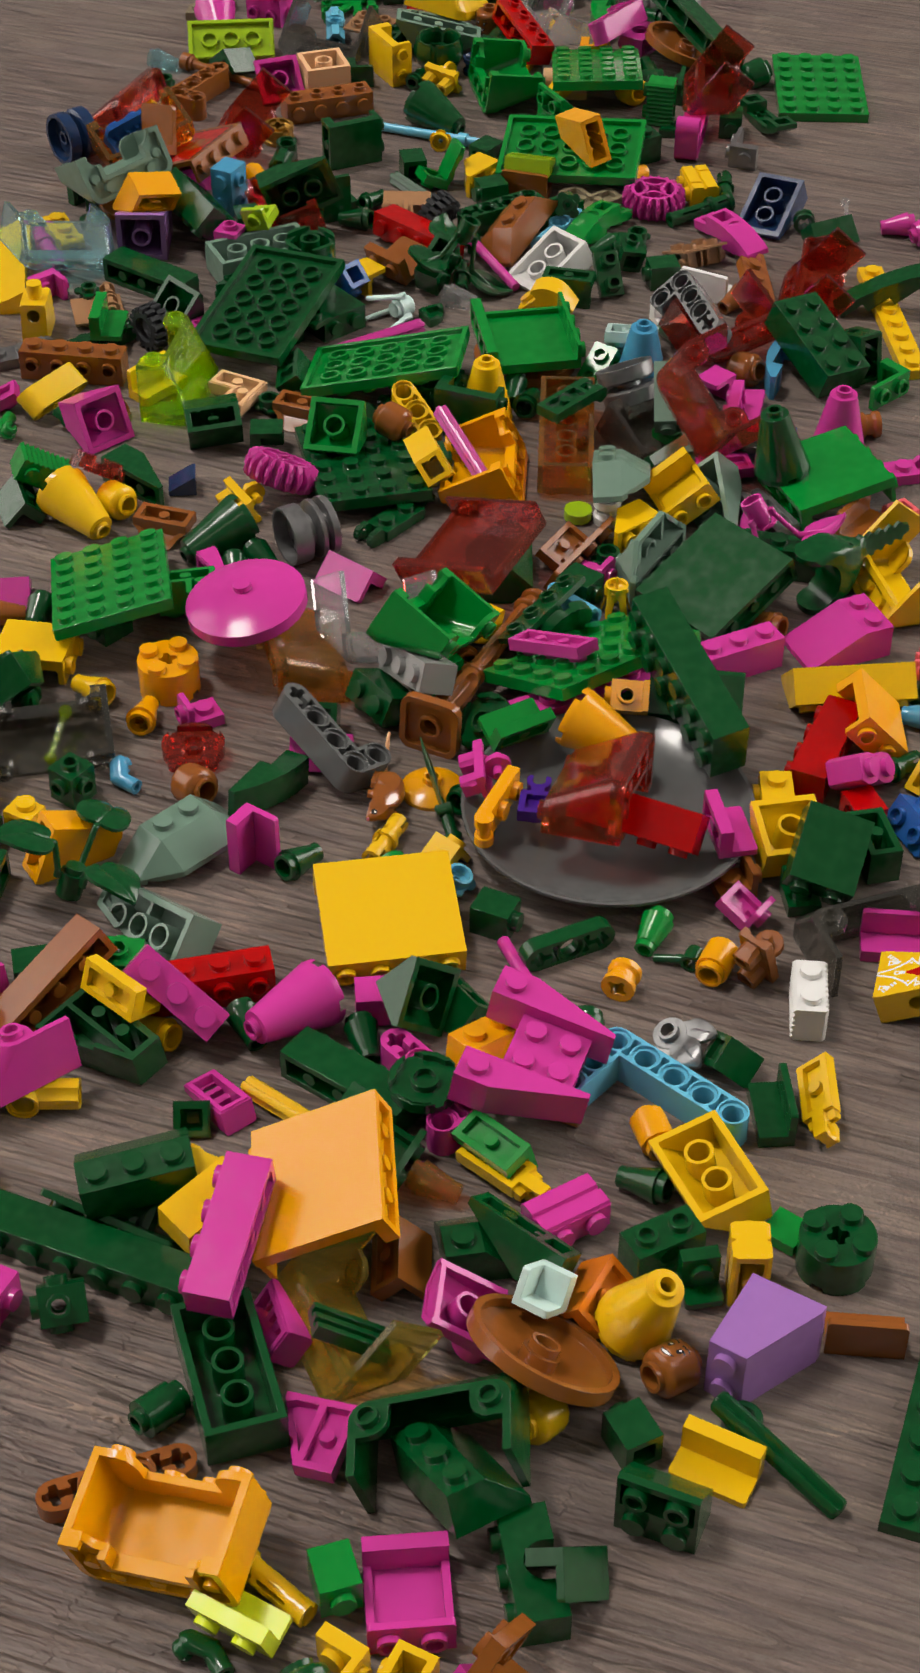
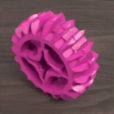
M641 176L640 179H636L635 183L624 186V191L622 192L623 207L633 209L632 217H638L640 221L643 219L648 222L666 221L665 216L667 213L683 209L686 202L685 189L682 187V184L677 183L676 180H669V177Z
M254 446L249 449L243 468L244 473L258 483L298 495L312 493L314 482L319 473L315 465L305 461L303 458L263 446Z

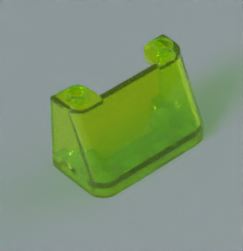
M181 311L167 312L163 319V326L167 329L169 347L166 353L148 352L139 359L136 365L141 422L186 426L182 401L209 397L211 393L208 381L218 373V366L189 317Z

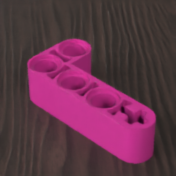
M629 0L607 8V14L589 23L588 28L594 46L610 42L648 19L643 1Z
M686 107L684 115L677 117L674 158L697 161L708 126L709 109Z
M389 1029L380 1038L381 1065L385 1066L389 1071L392 1065L403 1056L406 1059L414 1056V1052H433L404 1029ZM455 1102L451 1107L441 1112L427 1114V1149L437 1156H449L462 1147L454 1141L451 1132L473 1109Z

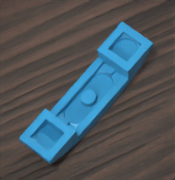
M776 340L767 352L764 390L770 400H774L781 387L782 363L784 359L790 360Z

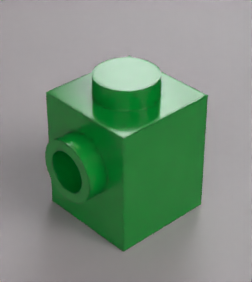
M349 1538L306 1549L308 1575L321 1618L332 1615L344 1616L357 1608L364 1607L363 1582Z

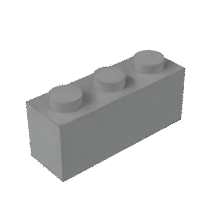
M383 645L378 654L379 669L417 692L452 696L458 665L445 657L437 660Z

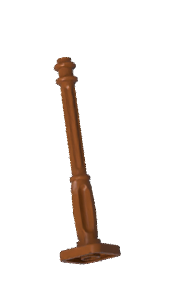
M529 588L522 592L521 598L514 602V611L471 662L465 663L461 670L457 672L452 696L436 695V697L417 691H411L405 695L400 705L399 736L404 745L422 751L421 737L429 754L452 759L458 753L461 743V711L484 682L485 673L483 670L491 667L509 645L500 644L498 637L506 630L508 624L518 619L523 614V610L531 606L539 598V595L543 592L542 590Z

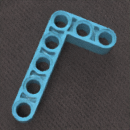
M622 1027L608 1028L616 1034V1038L607 1064L587 1057L574 1088L591 1094L588 1106L616 1081H620L684 1123L712 1110H716L739 1146L741 1147L746 1142L750 1110L744 1102Z

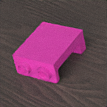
M448 1530L361 1537L366 1634L370 1655L380 1654L389 1657L399 1639L429 1653H439L446 1649L457 1648L456 1618L454 1617Z

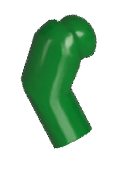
M11 411L5 412L0 418V437L4 440H12L17 432V426L14 425L12 427L16 422V416Z

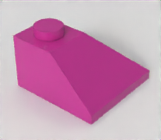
M296 54L253 61L263 105L280 102V93L305 90Z
M119 385L79 393L58 402L66 429L87 455L91 456L135 436Z

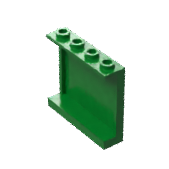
M562 291L558 292L557 306L485 312L481 298L470 299V323L480 354H490L500 361L503 374L581 368L582 357L586 356L585 342L580 341V329L575 328V316L570 314L569 301H565Z
M846 425L801 441L810 462L809 473L803 480L797 482V478L788 481V486L771 487L761 484L800 523V531H804L808 525L813 523L812 516L883 491L892 502H895V489L898 488L896 476L884 467L880 459L877 460L868 446L865 447L858 435L853 434Z

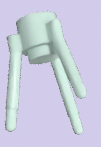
M405 292L366 296L367 301L392 300L389 308L366 316V321L391 314L393 317L399 318L392 325L396 326L413 319L412 314L415 312V303L412 297L406 295Z

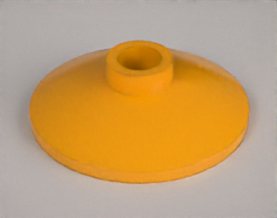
M427 767L416 769L407 774L403 779L405 785L404 801L419 810L435 811L434 807L439 805ZM433 767L446 803V796L450 788L460 784V776L449 769Z

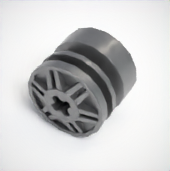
M317 495L312 499H304L300 502V506L296 503H290L273 510L272 528L282 557L289 565L296 566L309 562L314 558V555L319 558L325 557L329 550L335 553L341 550L342 533L336 511L326 496Z

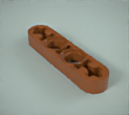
M185 1443L170 1444L136 1454L135 1457L151 1472L157 1473L156 1466L160 1465L161 1473L163 1472V1474L165 1470H174L194 1480L199 1472L197 1453L193 1447ZM181 1460L185 1467L177 1469L173 1462ZM85 1470L49 1480L38 1488L35 1494L37 1512L43 1521L50 1524L66 1522L74 1501L72 1491L78 1490ZM58 1497L61 1504L53 1506L50 1499Z

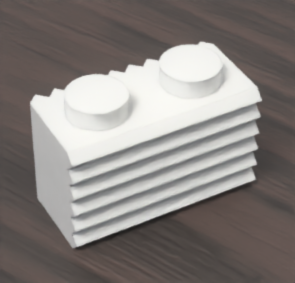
M795 960L792 962L789 986V1029L792 1040L816 1042L825 1040L829 1016L828 964L824 961Z

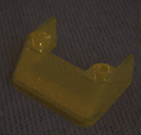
M375 1231L294 1257L277 1276L278 1279L276 1280H279L310 1335L308 1311L314 1301L368 1320L356 1293L364 1285L369 1275L368 1261L362 1249L376 1234ZM392 1320L363 1355L312 1338V1344L301 1357V1360L320 1398L344 1402L406 1379L444 1335L440 1329Z

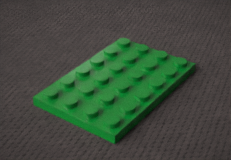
M607 45L600 46V49H591L590 46H579L578 49L559 46L556 47V50L552 51L553 91L643 90L639 49L634 48L632 45H624L621 49H613L612 46Z
M785 52L772 54L771 64L778 117L788 116L792 120L799 122L868 123L869 112L858 56L853 54L833 56L829 53L821 55H811L809 53L790 55Z
M510 114L495 174H501L504 169L505 156L514 152L555 157L556 162L548 178V182L630 185L635 183L637 179L647 129V120L602 118L612 160L590 168L560 138L555 116Z
M469 325L318 347L301 385V395L325 397L326 395L336 394L337 396H345L353 391L362 390V392L368 393L382 387L391 389L393 384L400 380H407L414 383V385H424L429 381L441 379L443 375L454 376L455 379V377L459 376L470 339Z
M153 528L145 529L139 535L128 538L120 536L114 538L110 543L100 546L99 544H91L83 548L82 551L75 553L62 552L51 559L52 630L56 641L174 609L166 540L162 528L157 530Z
M615 612L609 614L605 620L585 624L584 629L564 633L597 638L599 650L587 655V659L584 661L569 662L568 658L547 659L545 655L525 656L523 652H517V656L510 659L497 660L493 663V666L483 671L485 673L484 682L566 701L582 694L581 691L587 687L594 689L612 681V678L617 679L643 666L638 650H633L628 640V632L631 631L629 616H625L624 612ZM692 629L701 643L700 630Z

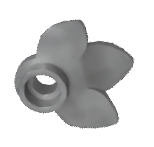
M669 1017L660 1021L653 1031L655 1047L691 1069H699L702 1066L701 1044L709 1042L718 1036L714 1026L700 1018L683 1022L679 1018Z

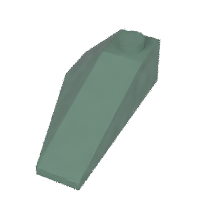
M141 886L135 906L105 890H102L97 902L98 907L114 928L120 929L123 935L130 938L145 939V944L152 947L167 961L210 954L222 924Z

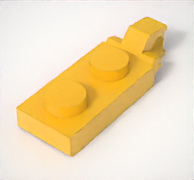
M825 1051L798 1067L796 1073L802 1121L808 1126L809 1131L816 1140L818 1139L825 1144L826 1148H830L840 1142V1130L835 1122L841 1119V1108L834 1058Z
M460 1147L455 1152L457 1162L511 1198L514 1197L515 1200L521 1201L525 1198L528 1201L551 1190V1187L543 1182L542 1175L537 1172V1166L528 1160L507 1179L464 1147Z

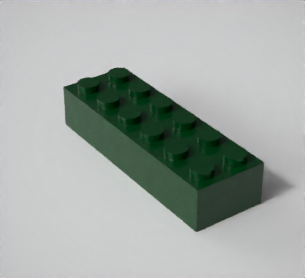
M666 586L633 597L632 612H629L631 631L628 632V640L633 650H638L643 669L646 673L650 672L654 679L656 692L659 696L663 695L667 701L668 712L673 720L677 719L680 724L684 741L690 743L693 747L698 766L700 768L704 767L710 778L745 766L750 727L670 590Z

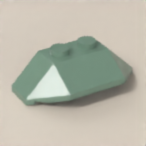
M397 9L395 23L406 39L412 43V47H414L418 32L431 27H441L442 31H445L446 28L458 31L461 35L463 51L472 47L474 37L481 36V27L473 26L465 21L454 20L422 10Z
M613 445L600 446L599 450H594L592 461L593 503L622 502L628 498V494L635 493L649 484L651 478L650 463L623 449H616V446Z
M659 511L637 537L630 540L622 554L619 553L616 557L615 569L617 570V576L625 579L629 584L627 597L630 607H632V598L637 596L635 589L659 567L662 561L672 555L681 543L685 541L686 525L666 512Z
M190 794L140 824L118 864L134 870L140 877V886L147 885L148 881H166L185 877L228 850L226 820L230 817L228 811L217 803Z

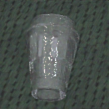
M453 283L451 285L444 284L440 303L444 304L445 308L469 310L470 299L478 298V296Z

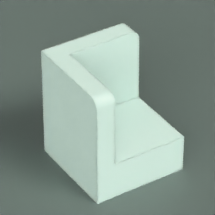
M546 1259L527 1264L522 1269L511 1303L543 1319H549L562 1314L567 1310L578 1275Z

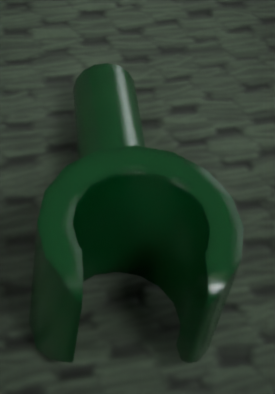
M690 945L684 954H654L653 962L680 964L687 972H695V964L703 949L697 945Z

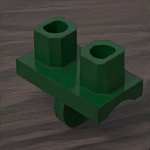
M617 250L593 253L592 260L594 271H596L595 282L597 283L599 299L623 296L625 291Z

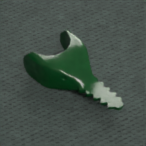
M898 520L893 526L888 524L884 529L878 528L874 533L868 531L864 536L858 534L856 537L817 533L797 543L794 547L795 559L805 566L818 567L815 570V577L810 580L809 585L797 594V607L805 614L816 615L835 601L843 599L852 589L865 556H872L877 549L882 550L886 544L892 545L895 539L901 540L903 535L909 531V524Z

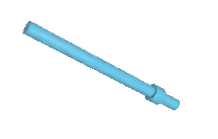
M384 122V130H382L384 132L430 139V135L436 132L435 130ZM446 132V134H450L451 138L458 139L465 147L479 139L471 137L467 133L459 132L458 134Z

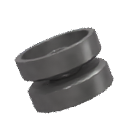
M651 356L626 360L596 372L598 384L607 389L612 388L608 390L607 396L603 400L606 410L630 407L654 398V378H645L654 372Z

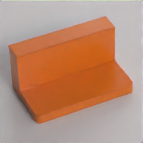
M613 1253L580 1263L575 1271L578 1278L567 1310L559 1314L566 1319L573 1318L595 1340L600 1339L598 1336L600 1331L594 1314L599 1300L611 1288L634 1279Z

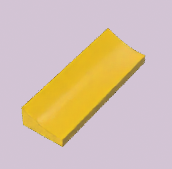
M24 218L8 227L0 229V315L20 314V302L27 281V237Z

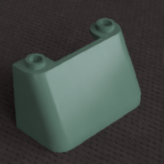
M154 125L133 132L120 140L119 151L122 160L103 168L101 164L92 165L88 163L86 157L55 167V171L62 184L91 203L101 205L116 199L128 172L171 171L173 163L158 126Z

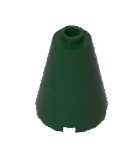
M429 80L422 81L418 84L421 87L417 91L412 90L403 109L404 114L407 116L405 117L407 121L429 130L436 131L442 129L447 133H464L466 128L465 118L435 83Z
M770 405L760 416L754 475L759 478V482L763 485L771 487L788 486V481L797 478V482H799L808 475L810 462L788 409L781 405Z
M233 494L226 496L180 541L181 548L179 553L187 564L192 563L194 566H197L196 552L212 546L217 548L221 558L224 552L229 549H240L243 551L244 545L260 532L252 514L244 503L238 506L234 501L238 498Z

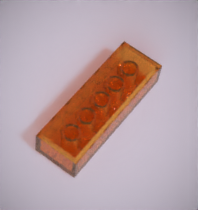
M541 376L540 402L583 377ZM586 377L592 380L595 385V377ZM594 402L557 424L540 416L537 493H545L547 495H593Z

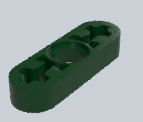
M596 916L530 938L521 945L518 955L529 971L536 972L606 948L613 941L615 931L606 918ZM573 939L568 946L561 948L565 942Z

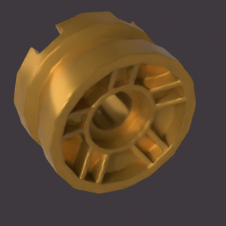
M280 117L271 118L263 122L264 144L277 148L276 141L278 138L284 136L294 137L293 122Z

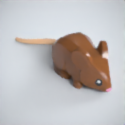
M388 732L386 737L385 747L388 750L390 745L391 732ZM388 766L384 772L375 771L371 779L372 789H369L367 792V798H371L366 814L367 821L387 820L393 813L401 814L396 811V808L405 798L404 781L397 773L388 771Z

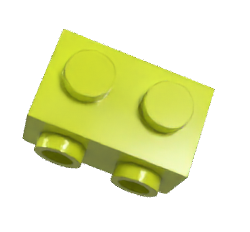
M196 1589L192 1591L185 1604L196 1616L193 1621L196 1626L214 1636L217 1635L218 1631L232 1637L230 1643L251 1656H254L255 1652L258 1651L272 1659L293 1622L292 1617L288 1613L246 1591H243L237 1607H228Z

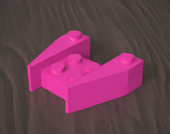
M505 965L492 991L486 1017L517 1030L503 1059L466 1045L453 1073L447 1099L482 1113L581 1124L591 1094L574 1087L587 1057L607 1064L616 1034L541 979Z

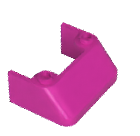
M0 962L1 995L10 985L5 966L2 962ZM66 1015L34 1032L29 1027L18 1023H9L0 1028V1108L82 1066L70 1019Z

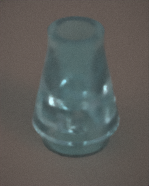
M151 48L147 56V66H151V69L177 72L179 70V59L159 48Z

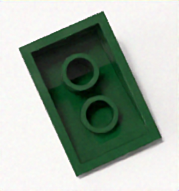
M326 156L278 164L255 175L267 205L276 204L279 214L275 219L278 226L291 223L344 198Z

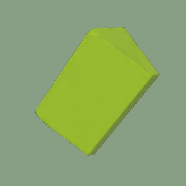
M511 152L505 156L504 169L545 174L549 178L556 158Z

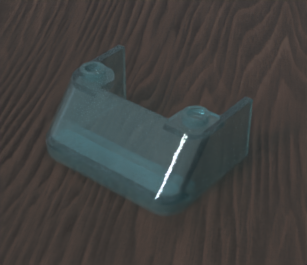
M4 201L0 240L25 267L33 270H48L50 268L55 270H104L103 257L115 249L111 221L95 204L89 203L85 221L44 220L34 210L26 209L24 212H18L10 202Z

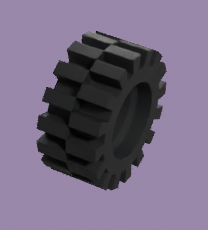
M438 190L437 194L434 192L431 198L428 197L426 199V204H422V210L418 211L417 215L432 221L435 217L446 212L452 222L453 219L457 218L456 214L461 206L447 191Z
M150 301L132 309L130 326L134 327L132 333H136L137 337L135 339L137 342H141L140 346L142 348H145L148 352H154L173 342L174 332L171 329L174 327L172 323H169L171 318L169 315L166 316L165 308L161 309V304L156 303V301Z

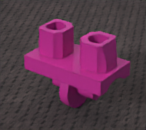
M482 739L472 741L473 751L458 755L459 767L463 776L459 777V781L466 798L482 793L485 800L494 786V779L498 780L507 765L512 764L510 758L505 754L494 752L489 756L485 755Z

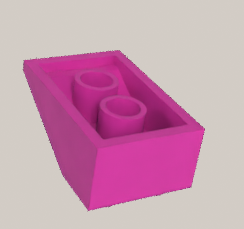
M865 593L856 594L835 601L784 636V645L803 668L855 665L889 656L894 626Z

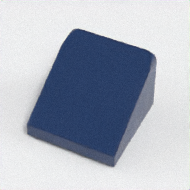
M195 463L169 476V496L197 495Z

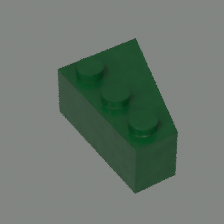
M83 989L78 990L35 1026V1029L38 1030L66 1015L70 1019L83 1066L138 1085L144 1084L168 1063L158 1035L138 1020L129 1023Z

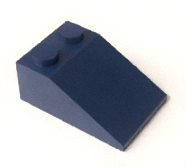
M760 172L741 211L740 217L760 237L779 240L794 224V214L804 208L808 199L804 180Z

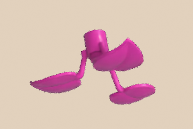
M756 493L741 502L740 506L744 512L738 526L744 529L751 528L752 535L758 537L757 530H768L779 521L797 538L803 541L817 533L835 534L843 524L847 514L844 512L840 515L815 521L808 525L804 531H798L776 512L774 506L768 508L762 495Z

